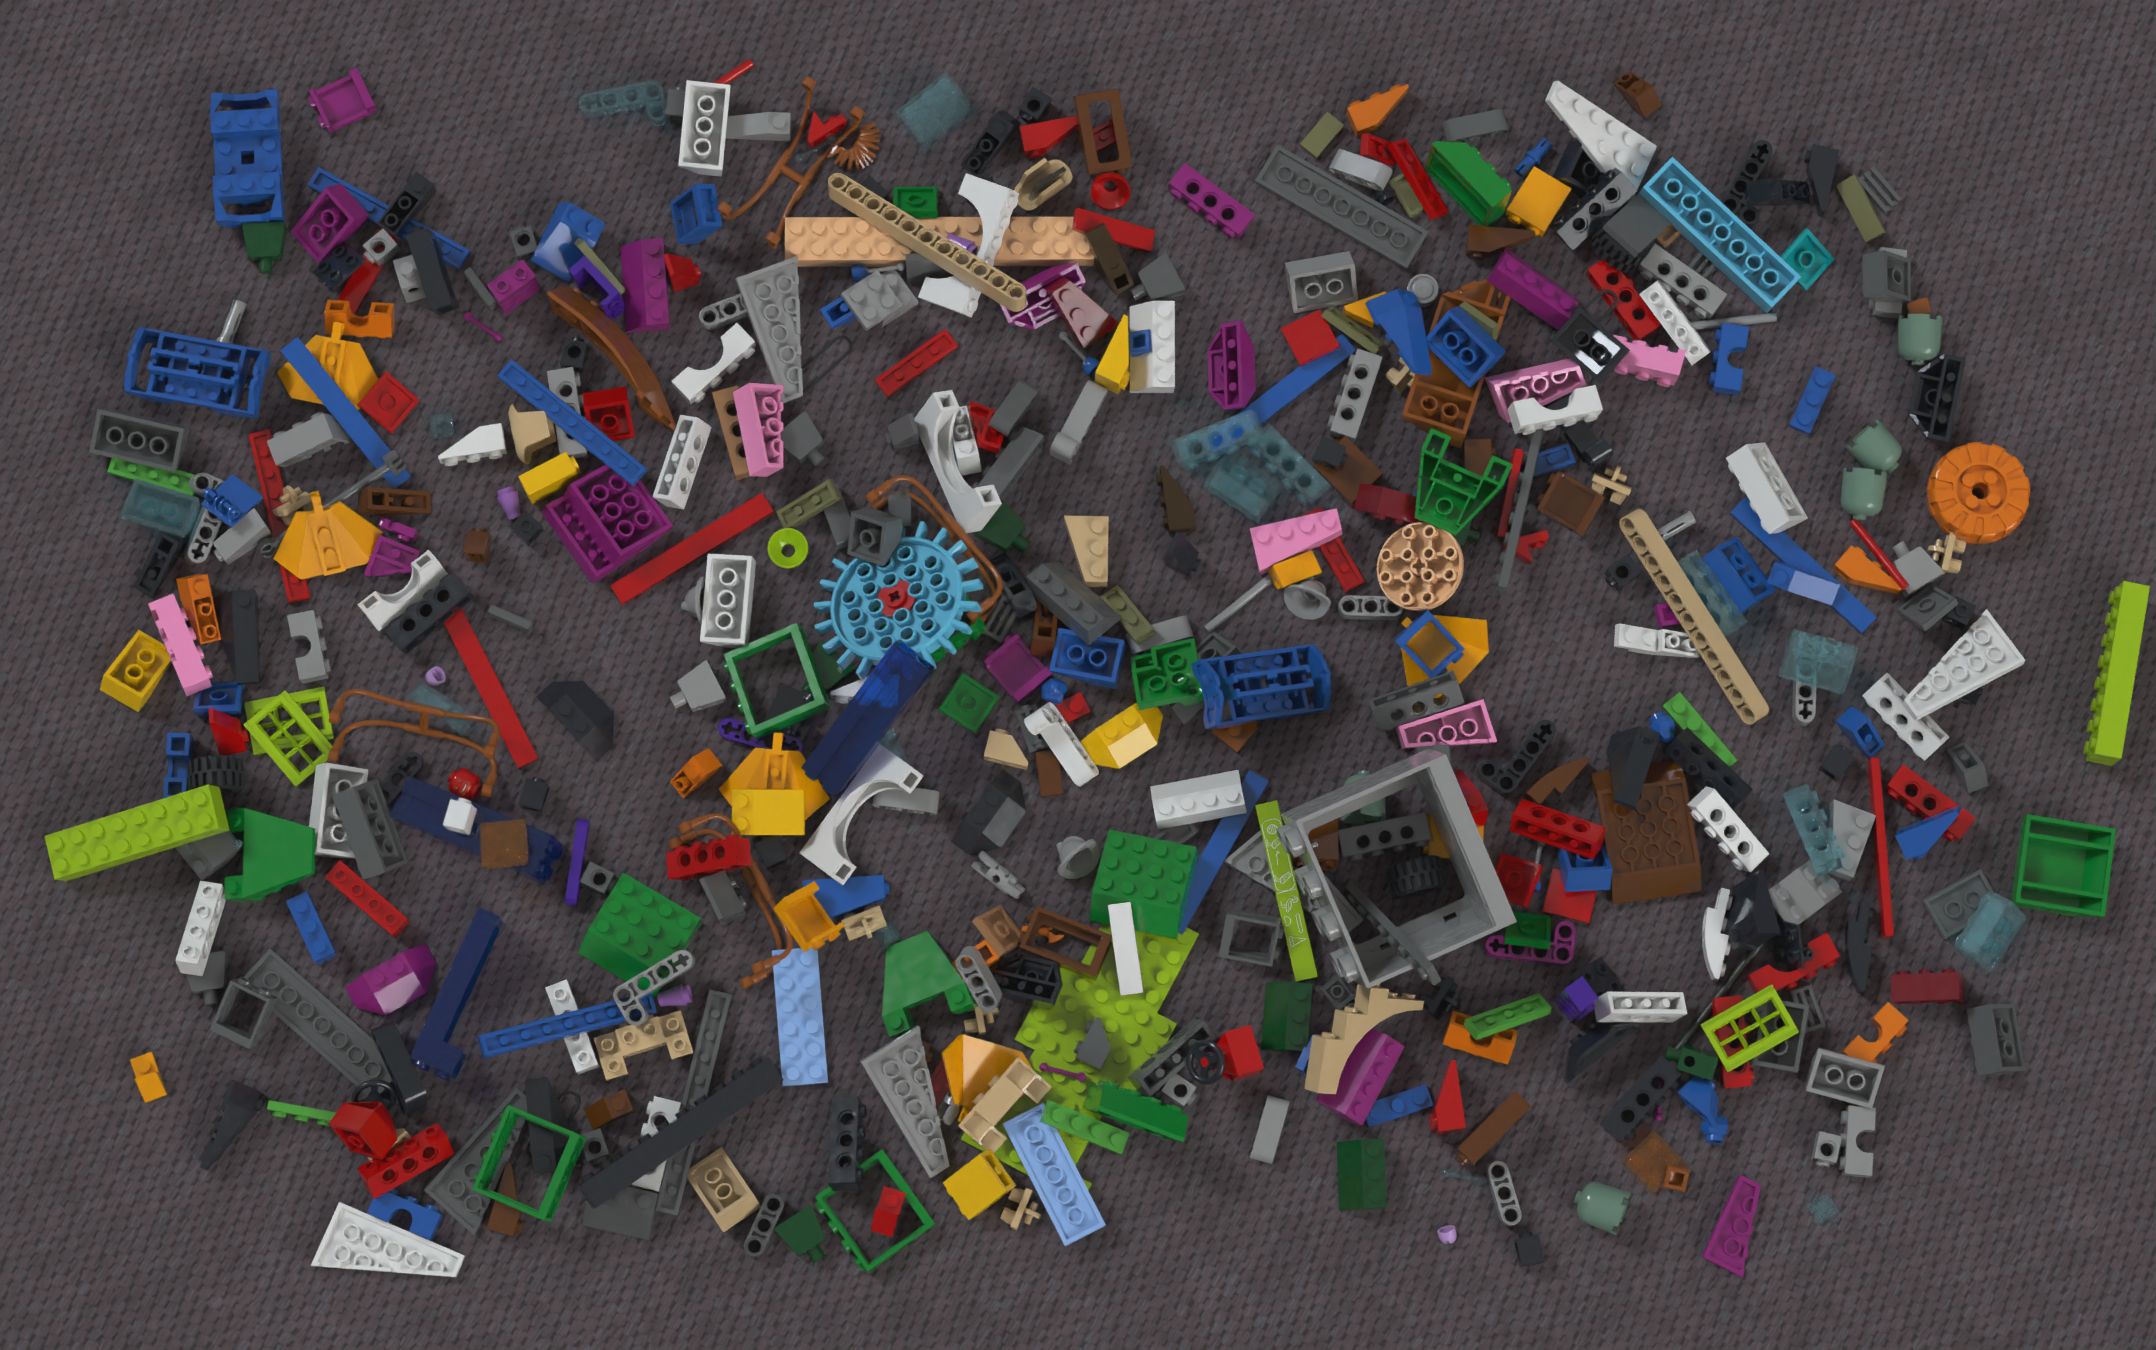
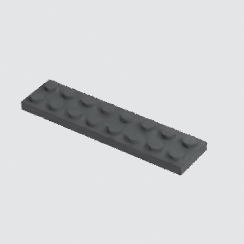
M1276 145L1255 179V184L1407 270L1429 232L1279 145Z
M269 949L244 976V978L252 981V985L271 990L272 995L278 997L272 1012L356 1086L373 1079L384 1080L390 1084L393 1082L374 1040L274 951ZM256 997L265 1005L266 1001ZM378 1086V1092L382 1094L386 1089ZM371 1087L363 1090L367 1096L371 1092Z

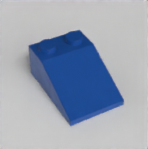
M570 202L559 203L531 262L563 281L569 282L572 277L568 269L584 257L574 242L581 238L592 249L605 223Z
M1058 628L1049 671L1095 686L1117 689L1126 650L1125 641L1100 636L1088 645L1072 630Z
M1604 843L1594 860L1556 847L1560 875L1565 892L1610 890L1612 866Z

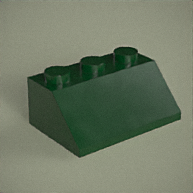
M1299 982L1266 983L1261 1050L1301 1054L1303 1048L1308 1046L1313 984Z
M1384 1139L1336 1142L1339 1211L1385 1209Z

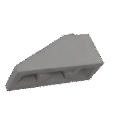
M763 112L728 116L725 139L790 141L791 113Z

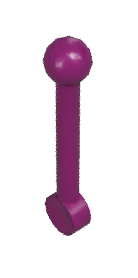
M470 312L464 314L466 321H471L494 337L496 342L502 341L503 336L501 334H496L474 319Z
M1041 1063L1039 1066L1043 1072L1048 1070L1075 1077L1080 1082L1086 1078L1083 1072L1077 1074L1050 1067L1047 1063Z
M1656 1079V1081L1658 1082V1090L1662 1089L1663 1082L1659 1079ZM1661 1106L1656 1108V1114L1654 1115V1120L1660 1122L1663 1118Z

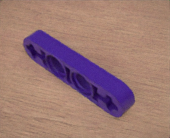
M726 718L718 725L719 734L726 740L754 748L772 749L765 745V740L768 736L761 739L755 738L753 741H746L743 737L746 731L745 722ZM731 723L733 729L739 730V726H742L740 738H735L737 733L732 731L728 735L725 734V730L722 727ZM783 735V739H786L784 744L792 745L795 742L796 747L799 748L798 751L803 752L802 742L799 739Z
M578 818L565 905L577 906L581 886L580 874L583 872L585 859L583 854L584 850H586L590 820Z

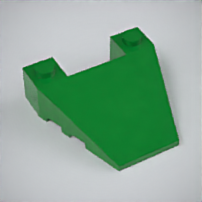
M1431 428L1420 453L1415 518L1456 536L1502 490L1513 464L1492 455L1483 477L1442 459L1451 437Z
M239 808L227 810L229 831L233 834L244 835L243 875L225 877V900L235 902L260 901L270 893H276L282 890V887L288 884L292 885L314 874L315 828L252 809Z
M929 931L886 948L882 1018L890 1038L896 1039L916 1027L910 1008L944 994L951 1012L959 1015L978 1007L956 965L945 954V951Z

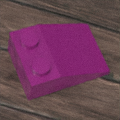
M340 183L326 187L290 232L313 259L320 264L336 247L353 235L369 215Z

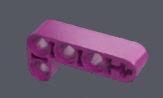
M1567 921L1559 923L1554 929L1549 950L1544 949L1545 956L1542 958L1534 954V948L1521 946L1523 953L1520 955L1512 952V945H1507L1506 954L1504 953V948H1498L1494 952L1493 948L1489 947L1494 941L1497 942V946H1505L1504 936L1493 935L1487 939L1484 944V952L1491 958L1565 966L1573 957L1575 927ZM1559 928H1567L1570 936L1562 938L1559 935ZM1564 950L1567 953V959L1559 960L1556 952Z

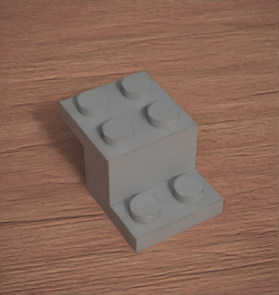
M896 269L886 271L883 274H880L877 270L841 293L842 299L865 331L878 323L881 327H884L918 304V300Z
M1816 857L1804 863L1769 889L1773 907L1782 919L1798 925L1842 893L1837 881L1829 876L1823 863L1817 860Z

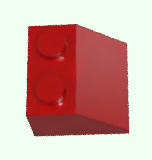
M626 386L582 393L587 421L612 441L635 437Z

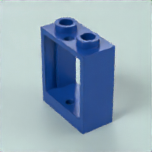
M695 184L670 202L678 244H698L722 227L720 213L716 210L719 205L715 184ZM694 205L697 215L698 226H696L695 215L693 210Z
M1429 610L1423 611L1394 639L1430 678L1446 673L1447 669L1445 667L1451 662L1455 664L1464 655L1462 653L1464 647ZM1429 621L1455 646L1432 670L1406 644Z

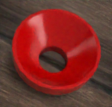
M1104 173L1098 176L1092 183L1091 198L1100 208L1107 210L1118 209L1124 206L1130 198L1131 189L1129 183L1120 174ZM1107 181H1114L1117 186L1113 189H1108L1104 184Z

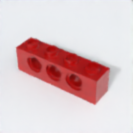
M1600 260L1590 267L1585 275L1598 292L1608 289L1616 293L1618 303L1612 311L1633 340L1643 341L1659 330L1661 326L1659 320L1634 289L1635 285L1629 276L1625 277L1621 270H1615V266L1611 268L1607 266V261L1602 262ZM1606 278H1615L1617 280V284L1610 285L1607 282ZM1611 293L1602 294V298L1611 308L1615 301L1614 296ZM1622 294L1627 295L1630 298V302H1622L1619 296ZM1632 313H1641L1643 315V319L1636 320L1633 317Z
M1904 764L1899 767L1884 788L1888 791L1886 794L1894 801L1900 800L1905 804L1907 811L1914 815L1918 813L1924 818L1923 820L1959 806ZM1909 786L1915 790L1914 797L1906 794V787ZM1924 800H1929L1933 803V810H1927L1924 807ZM1962 807L1957 818L1942 834L1950 842L1953 840L1958 842L1976 819Z
M1525 799L1520 801L1512 813L1510 826L1511 832L1593 860L1603 846L1606 830L1604 826Z
M739 834L726 835L724 840L722 838L709 839V843L706 844L705 842H695L689 848L688 846H677L675 851L666 852L668 879L688 880L751 866L749 839L740 838Z
M340 860L325 876L334 887L395 939L410 923L408 918Z
M1742 995L1711 998L1713 1017L1743 1001ZM1744 1015L1736 1019V1024L1740 1031L1749 1026L1748 1022L1744 1021ZM1728 1024L1715 1031L1719 1042L1736 1034L1733 1027ZM1749 1032L1743 1034V1037L1745 1038L1746 1042V1036H1749ZM1740 1040L1736 1048H1731L1729 1043L1722 1046L1728 1057L1744 1049ZM1718 1057L1722 1089L1752 1086L1751 1081H1754L1753 1067L1749 1066V1061L1743 1063L1739 1070L1727 1072Z
M436 1123L391 1148L382 1160L374 1158L357 1169L365 1188L376 1199L452 1156L454 1152L447 1134Z

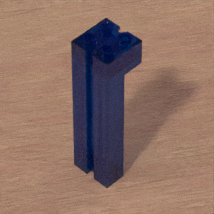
M901 639L894 642L801 767L805 771L806 776L813 781L817 779L823 783L822 788L830 795L834 794L837 796L844 792L935 667Z
M408 776L401 791L400 800H397L390 814L393 820L512 869L520 876L539 884L545 885L546 880H550L553 874L551 865L553 861L559 860L563 851V844L552 834L474 802L471 804L477 809L470 835L450 831L443 826L450 799L458 801L462 797Z
M478 908L410 1055V1058L414 1061L413 1064L417 1068L426 1072L432 1069L437 1077L449 1081L450 1078L456 1080L467 1057L466 1054L462 1053L463 1050L448 1044L504 923L500 916Z

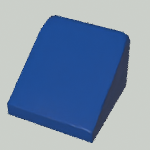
M1150 329L1128 332L1129 353L1132 357L1152 351Z

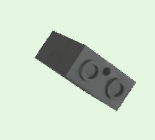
M1227 908L1218 957L1272 967L1273 960H1278L1280 947L1276 946L1277 938L1282 939L1284 926L1280 925L1281 918ZM1235 919L1273 926L1268 954L1230 947Z
M240 977L230 980L209 1030L248 1049L257 1047L278 997L272 995V991L265 987L258 988L252 985V981L247 978ZM239 989L266 1001L252 1034L226 1022Z

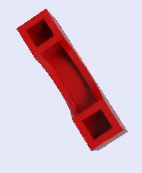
M1828 933L1819 936L1804 946V948H1811L1814 956L1812 959L1804 962L1803 969L1798 968L1792 972H1781L1768 964L1749 974L1746 979L1754 993L1756 994L1770 985H1773L1776 992L1783 988L1788 991L1798 985L1797 980L1803 977L1805 980L1816 976L1817 969L1824 967L1827 970L1836 965L1837 962L1835 960L1840 957V954Z

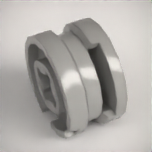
M1419 274L1410 280L1407 291L1414 292L1420 307L1424 308L1434 303L1438 294V284L1432 276Z

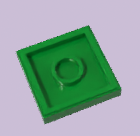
M894 187L893 205L915 219H937L938 187Z
M962 672L938 708V711L976 734L1000 696Z
M1513 911L1517 922L1504 927V944L1549 950L1550 916Z

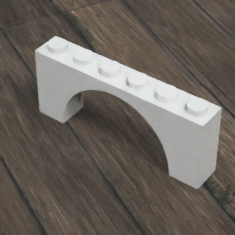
M966 173L958 194L972 202L980 214L983 225V238L977 257L993 266L997 250L1002 245L1004 232L1010 224L1012 211L1017 206L1019 193ZM956 276L942 279L926 277L918 297L972 318L973 313L978 307V299L981 292Z
M952 390L935 392L914 418L918 433L957 523L966 533L981 531L1002 503L994 485L973 489L963 479L957 467L953 451V426L960 407Z
M879 744L800 851V854L844 885L856 869V866L848 857L845 841L849 823L857 809L867 799L885 790L899 789L911 794L923 778V775Z

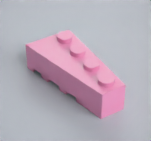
M1613 335L1630 350L1614 368L1616 373L1626 375L1628 372L1635 374L1637 379L1643 381L1652 379L1657 381V384L1660 386H1674L1680 375L1686 350L1678 349L1677 353L1670 352L1668 346L1659 345V347L1652 348L1645 341L1634 340L1632 343H1629L1626 337Z
M1570 358L1484 377L1499 416L1508 423L1511 420L1507 409L1514 401L1535 398L1541 406H1544L1586 385L1580 366Z
M748 383L733 392L750 476L768 477L783 468V441L781 440V432L783 431V422H781V412L783 411L781 393H783V385Z
M1337 508L1250 528L1260 575L1267 573L1274 564L1308 552L1343 535Z
M174 594L148 603L186 696L212 687L209 679L213 678L209 666H204L201 661L205 658L200 646H195L193 640L197 638L193 628L187 627L185 621L189 619L184 608H179Z
M1484 699L1395 728L1402 749L1444 744L1458 746L1497 742Z

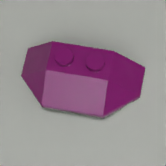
M1077 262L1049 267L1021 282L1026 288L1025 308L1022 311L1013 312L999 304L1007 322L1035 330L1059 317L1058 311L1044 288L1064 277L1082 290L1086 281Z
M1239 320L1221 324L1218 333L1207 350L1209 394L1225 411L1245 408L1256 391L1254 345L1243 322Z
M426 944L404 951L365 972L348 985L346 990L356 1008L387 1016L427 993L436 962Z

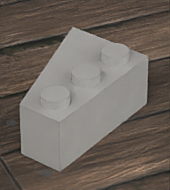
M320 412L312 415L311 420L294 424L292 429L275 433L273 435L274 438L267 441L275 464L287 467L310 458L312 454L322 449L325 452L331 450L330 445L337 442L347 444L350 442L346 431L332 415Z
M1833 799L1830 802L1828 873L1850 881L1854 878L1876 815Z

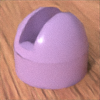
M438 666L429 669L426 673V681L432 686L439 685L445 681V673Z
M1453 1225L1444 1226L1437 1230L1439 1239L1444 1244H1448V1241L1452 1244L1457 1238L1456 1229Z

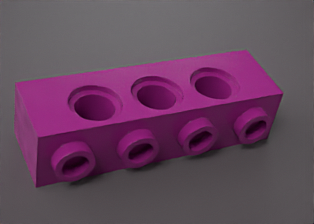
M1186 163L1182 165L1169 182V193L1174 198L1186 201L1190 210L1195 213L1201 212L1205 215L1204 219L1209 224L1220 226L1223 229L1222 232L1231 239L1234 237L1239 240L1254 221V213ZM1195 187L1198 189V193L1190 194L1187 192V188ZM1210 199L1216 205L1214 207H1207L1204 202ZM1229 212L1233 215V219L1225 220L1222 214Z

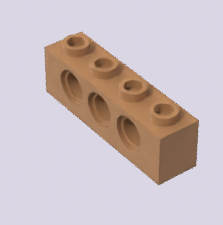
M738 385L712 392L736 480L751 477L746 458L739 455L740 451L744 449L742 436L736 437L733 434L737 428H740L738 415L730 416L727 413L730 408H736L733 392L739 389Z

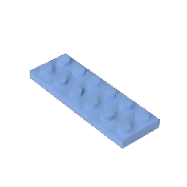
M801 948L792 949L787 957L773 966L781 1073L784 1079L782 1086L828 1083L818 950L814 951L812 948L804 952ZM785 949L772 950V956L780 955Z
M1044 1103L1003 1123V1126L1064 1246H1067L1106 1226L1057 1129L1040 1122L1045 1108Z

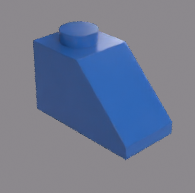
M842 297L820 309L831 329L849 324L857 319Z
M1851 706L1836 720L1842 733L1868 760L1885 745L1869 717Z
M1695 1075L1677 1093L1688 1108L1714 1128L1717 1125L1718 1096L1714 1091L1716 1087L1709 1079H1703Z

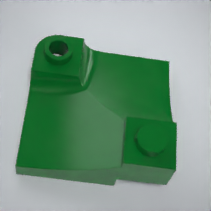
M1194 638L1150 647L1151 653L1130 657L1139 710L1172 703H1181L1184 706L1197 704L1204 699L1201 685L1194 676L1191 663L1198 661Z

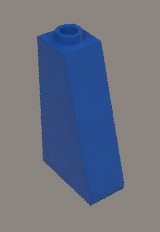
M884 875L849 877L844 885L833 878L802 880L803 887L814 881L820 889L813 895L831 920L863 909L868 905L885 901V894H890L889 881H884Z

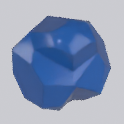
M1059 678L1046 680L1041 685L1042 699L1054 705L1060 704L1063 701V695L1068 690L1065 682Z
M1663 711L1651 716L1649 719L1650 730L1660 733L1659 741L1671 744L1676 730L1674 720Z
M1717 1112V1125L1714 1128L1706 1121H1703L1700 1126L1705 1142L1709 1144L1724 1142L1723 1137L1727 1134L1728 1120L1719 1112Z

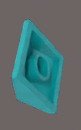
M1805 228L1780 256L1801 276L1797 284L1804 290H1807L1834 260L1832 255L1808 228Z

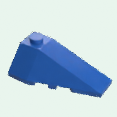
M1396 289L1368 300L1365 304L1373 321L1377 326L1382 325L1387 332L1385 335L1387 340L1393 341L1397 345L1399 356L1411 372L1430 376L1432 370L1422 310L1414 292Z

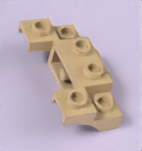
M681 1010L661 1017H654L653 1014L648 1015L646 1022L642 1025H631L625 1022L618 1025L619 1029H616L614 1032L594 1038L606 1081L628 1074L624 1061L626 1057L664 1045L668 1046L672 1060L694 1053Z
M1019 1057L1000 1077L997 1074L988 1083V1086L991 1088L985 1094L981 1092L973 1100L975 1106L958 1125L985 1150L991 1149L993 1153L1007 1139L994 1126L1018 1098L1025 1093L1038 1104L1052 1088L1049 1083Z

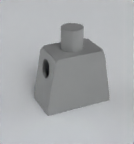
M410 255L394 260L393 263L406 303L426 298L413 256ZM411 288H418L415 291H408Z
M1902 541L1892 548L1899 558L1892 564L1909 584L1906 589L1901 590L1905 598L1943 575V570L1922 547L1919 546L1910 551L1905 542Z
M707 660L679 679L677 683L681 692L670 697L675 709L688 703L692 712L727 701Z

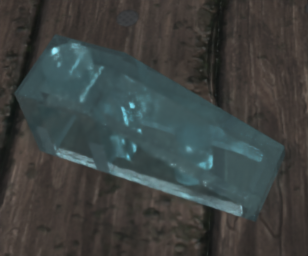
M422 681L418 682L407 697L409 701L445 709L447 712L472 715L460 705ZM432 715V717L461 737L473 722L472 720L449 717L440 718Z

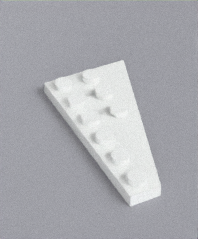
M1554 81L1545 102L1560 121L1563 120L1570 129L1569 132L1580 141L1583 150L1601 172L1606 173L1608 170L1617 168L1622 171L1638 190L1657 146L1561 82ZM1635 194L1626 201L1627 204L1634 198Z
M1986 609L1963 637L1931 669L1922 682L1911 691L1902 704L1914 721H1917L2024 664L2025 659Z
M339 1202L311 1266L457 1277L466 1256Z

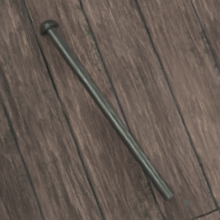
M1775 914L1777 919L1783 920L1779 914ZM1767 942L1754 950H1745L1740 957L1742 959L1720 989L1714 992L1712 998L1724 997ZM1712 1000L1708 1002L1674 1048L1681 1049L1682 1044L1689 1043L1701 1027L1700 1024L1704 1023L1713 1012Z

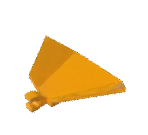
M334 322L331 338L315 335L305 346L355 408L359 410L361 408L357 406L358 402L375 384L378 377L361 344L341 340L345 323ZM289 362L277 372L291 398L323 404Z
M319 491L311 492L310 496L314 510L295 512L273 557L275 561L300 579L323 574L327 576L346 571L347 568L367 564L378 537L382 535L383 531L341 501L323 508Z
M1433 615L1464 647L1462 651L1463 657L1455 664L1451 662L1445 667L1447 672H1454L1460 685L1489 653L1487 620ZM1406 617L1401 624L1407 627L1413 621ZM1431 621L1406 643L1431 670L1455 648ZM1401 648L1407 686L1430 679ZM1437 694L1434 698H1439L1442 694Z
M774 732L772 749L755 747L722 784L719 791L732 806V789L805 790L806 820L830 800V797L800 751L782 750L784 733Z
M961 1034L942 1052L953 1104L963 1106L958 1119L959 1122L975 1106L973 1100L981 1092L985 1094L991 1088L988 1086V1083L997 1074L1000 1077L1017 1057L1031 1067L1022 1051Z

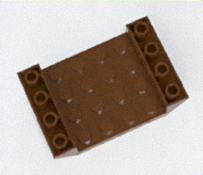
M1674 761L1650 764L1635 810L1613 802L1612 778L1609 770L1590 772L1593 795L1597 797L1601 826L1606 827L1604 844L1612 866L1610 883L1612 905L1701 892V865L1693 819L1690 814L1691 809L1687 805L1689 803V796L1682 768Z

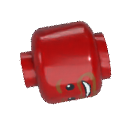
M467 768L452 771L447 780L449 782V792L458 798L474 800L482 789L480 777Z

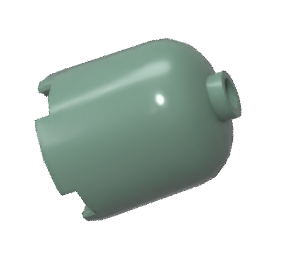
M1908 314V318L1904 319L1903 315H1899L1898 353L1905 360L1912 361L1913 366H1925V362L1934 360L1940 352L1943 317L1936 316L1935 320L1930 319V314Z
M1877 418L1873 421L1875 426H1866L1852 439L1854 444L1852 446L1848 444L1845 447L1864 468L1875 470L1874 474L1876 475L1885 471L1891 473L1899 466L1897 460L1901 457L1902 453L1899 442Z
M1844 468L1840 500L1842 509L1846 513L1852 514L1855 520H1866L1867 516L1878 514L1883 506L1888 473L1881 472V475H1876L1873 469L1853 468L1852 472H1850L1848 468Z
M1359 771L1358 774L1348 777L1343 786L1372 773L1370 771ZM1386 797L1341 816L1340 819H1345L1346 824L1353 826L1366 825V822L1385 821Z
M1590 1182L1584 1187L1583 1191H1577L1574 1204H1577V1216L1586 1224L1616 1235L1618 1228H1615V1226L1618 1227L1619 1223L1623 1220L1629 1202L1625 1198L1629 1199L1631 1193L1600 1182Z

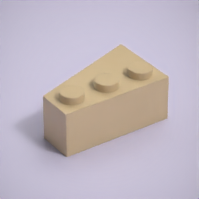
M1064 516V524L1083 583L1087 587H1107L1109 516Z

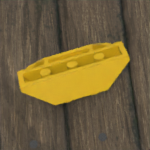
M1137 703L1133 704L1093 730L1080 743L1095 765L1121 769L1157 745L1163 714L1158 707L1139 710Z

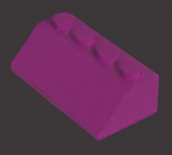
M663 238L641 239L621 247L623 287L625 288L626 333L670 330L667 271L663 256L665 255V244Z
M1508 248L1503 251L1487 278L1489 283L1557 330L1569 320L1578 305L1577 296Z
M1372 1028L1357 1043L1348 1057L1339 1079L1336 1094L1319 1093L1315 1101L1348 1123L1363 1125L1404 1046L1390 1036Z

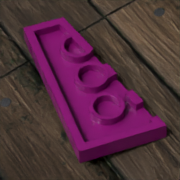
M1738 1175L1701 1255L1705 1260L1739 1277L1744 1276V1263L1748 1255V1242L1752 1234L1753 1216L1756 1213L1761 1187L1760 1184L1742 1175Z

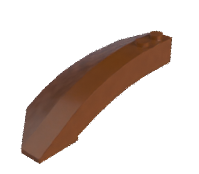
M1487 278L1461 286L1459 290L1454 292H1446L1441 295L1429 333L1448 310L1458 307L1465 301L1498 324V337L1510 296L1489 283ZM1428 348L1432 374L1430 376L1415 374L1401 417L1427 434L1432 428L1450 436L1449 445L1462 448L1485 375L1471 387H1468Z
M566 285L550 290L547 293V297L552 311L584 334L606 354L631 385L637 396L640 410L674 434L676 424L660 384L647 361L633 342L601 311L602 308L593 300L587 301L583 298L584 294L576 287L571 289Z

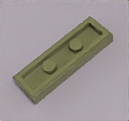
M1854 174L1836 185L1866 243L1886 233L1857 175Z
M578 238L574 242L576 247L609 280L621 295L625 288L586 242Z
M1334 306L1327 308L1321 316L1373 354L1379 352L1384 345L1381 340Z
M828 479L779 509L776 513L783 528L793 529L842 498L833 480Z
M1118 585L1100 596L1105 603L1121 616L1118 622L1137 645L1155 633L1151 624Z

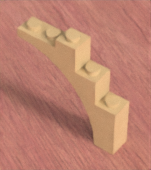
M1381 983L1368 989L1357 984L1354 1007L1345 1006L1344 1010L1335 1009L1332 1033L1322 1032V1035H1312L1304 1089L1316 1093L1336 1094L1345 1063L1363 1036L1379 1022L1394 1014L1412 1010H1423L1424 1001L1415 999L1416 995L1410 993H1402V997L1397 996V993L1389 992V989L1380 987Z

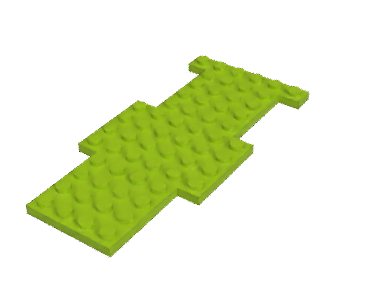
M1102 924L1099 930L1112 935L1111 926ZM1186 928L1183 935L1179 934L1176 940L1135 931L1143 993L1120 994L1113 941L1096 981L1059 967L1063 986L1055 1005L1050 1010L1032 1006L1014 1039L1034 1050L1028 1062L1033 1070L1049 1083L1052 1088L1038 1104L1025 1094L1011 1106L994 1126L1007 1138L994 1153L999 1161L1029 1176L1003 1123L1042 1103L1046 1106L1047 1100L1100 1121L1102 1115L1082 1108L1091 1082L1098 1083L1099 1080L1110 1081L1120 1085L1119 1089L1126 1088L1138 1092L1128 1079V1076L1168 1042L1177 1023L1157 1012L1199 933ZM1091 944L1081 963L1091 964L1098 947L1097 945ZM1096 1017L1101 1019L1110 1046V1053L1100 1072L1077 1061V1054L1074 1053L1079 1040L1084 1042L1087 1036L1084 1030L1089 1020L1094 1022ZM1041 1063H1047L1050 1067L1073 1073L1083 1072L1086 1078L1080 1082L1075 1077L1048 1070L1043 1072L1039 1066ZM1057 1129L1076 1166L1088 1141ZM964 1132L961 1138L962 1141L982 1152L986 1151ZM1082 1179L1089 1190L1092 1183Z

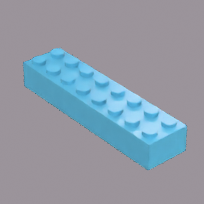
M1673 157L1639 192L1648 203L1671 222L1674 228L1766 313L1801 278L1793 268Z

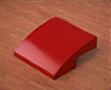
M1553 869L1542 912L1590 924L1597 891L1565 892L1560 870Z

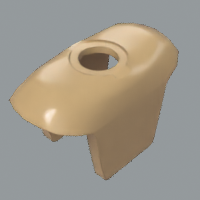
M1044 158L1024 172L1020 182L1015 187L1014 191L1019 193L1017 204L1025 210H1033L1053 197L1071 182L1073 176L1069 167L1060 160L1053 159L1047 161ZM1041 180L1047 181L1049 187L1039 192L1036 188L1037 183Z
M514 403L511 404L508 415L516 453L524 464L529 465L534 451L557 441L555 426L547 418L546 412H521Z

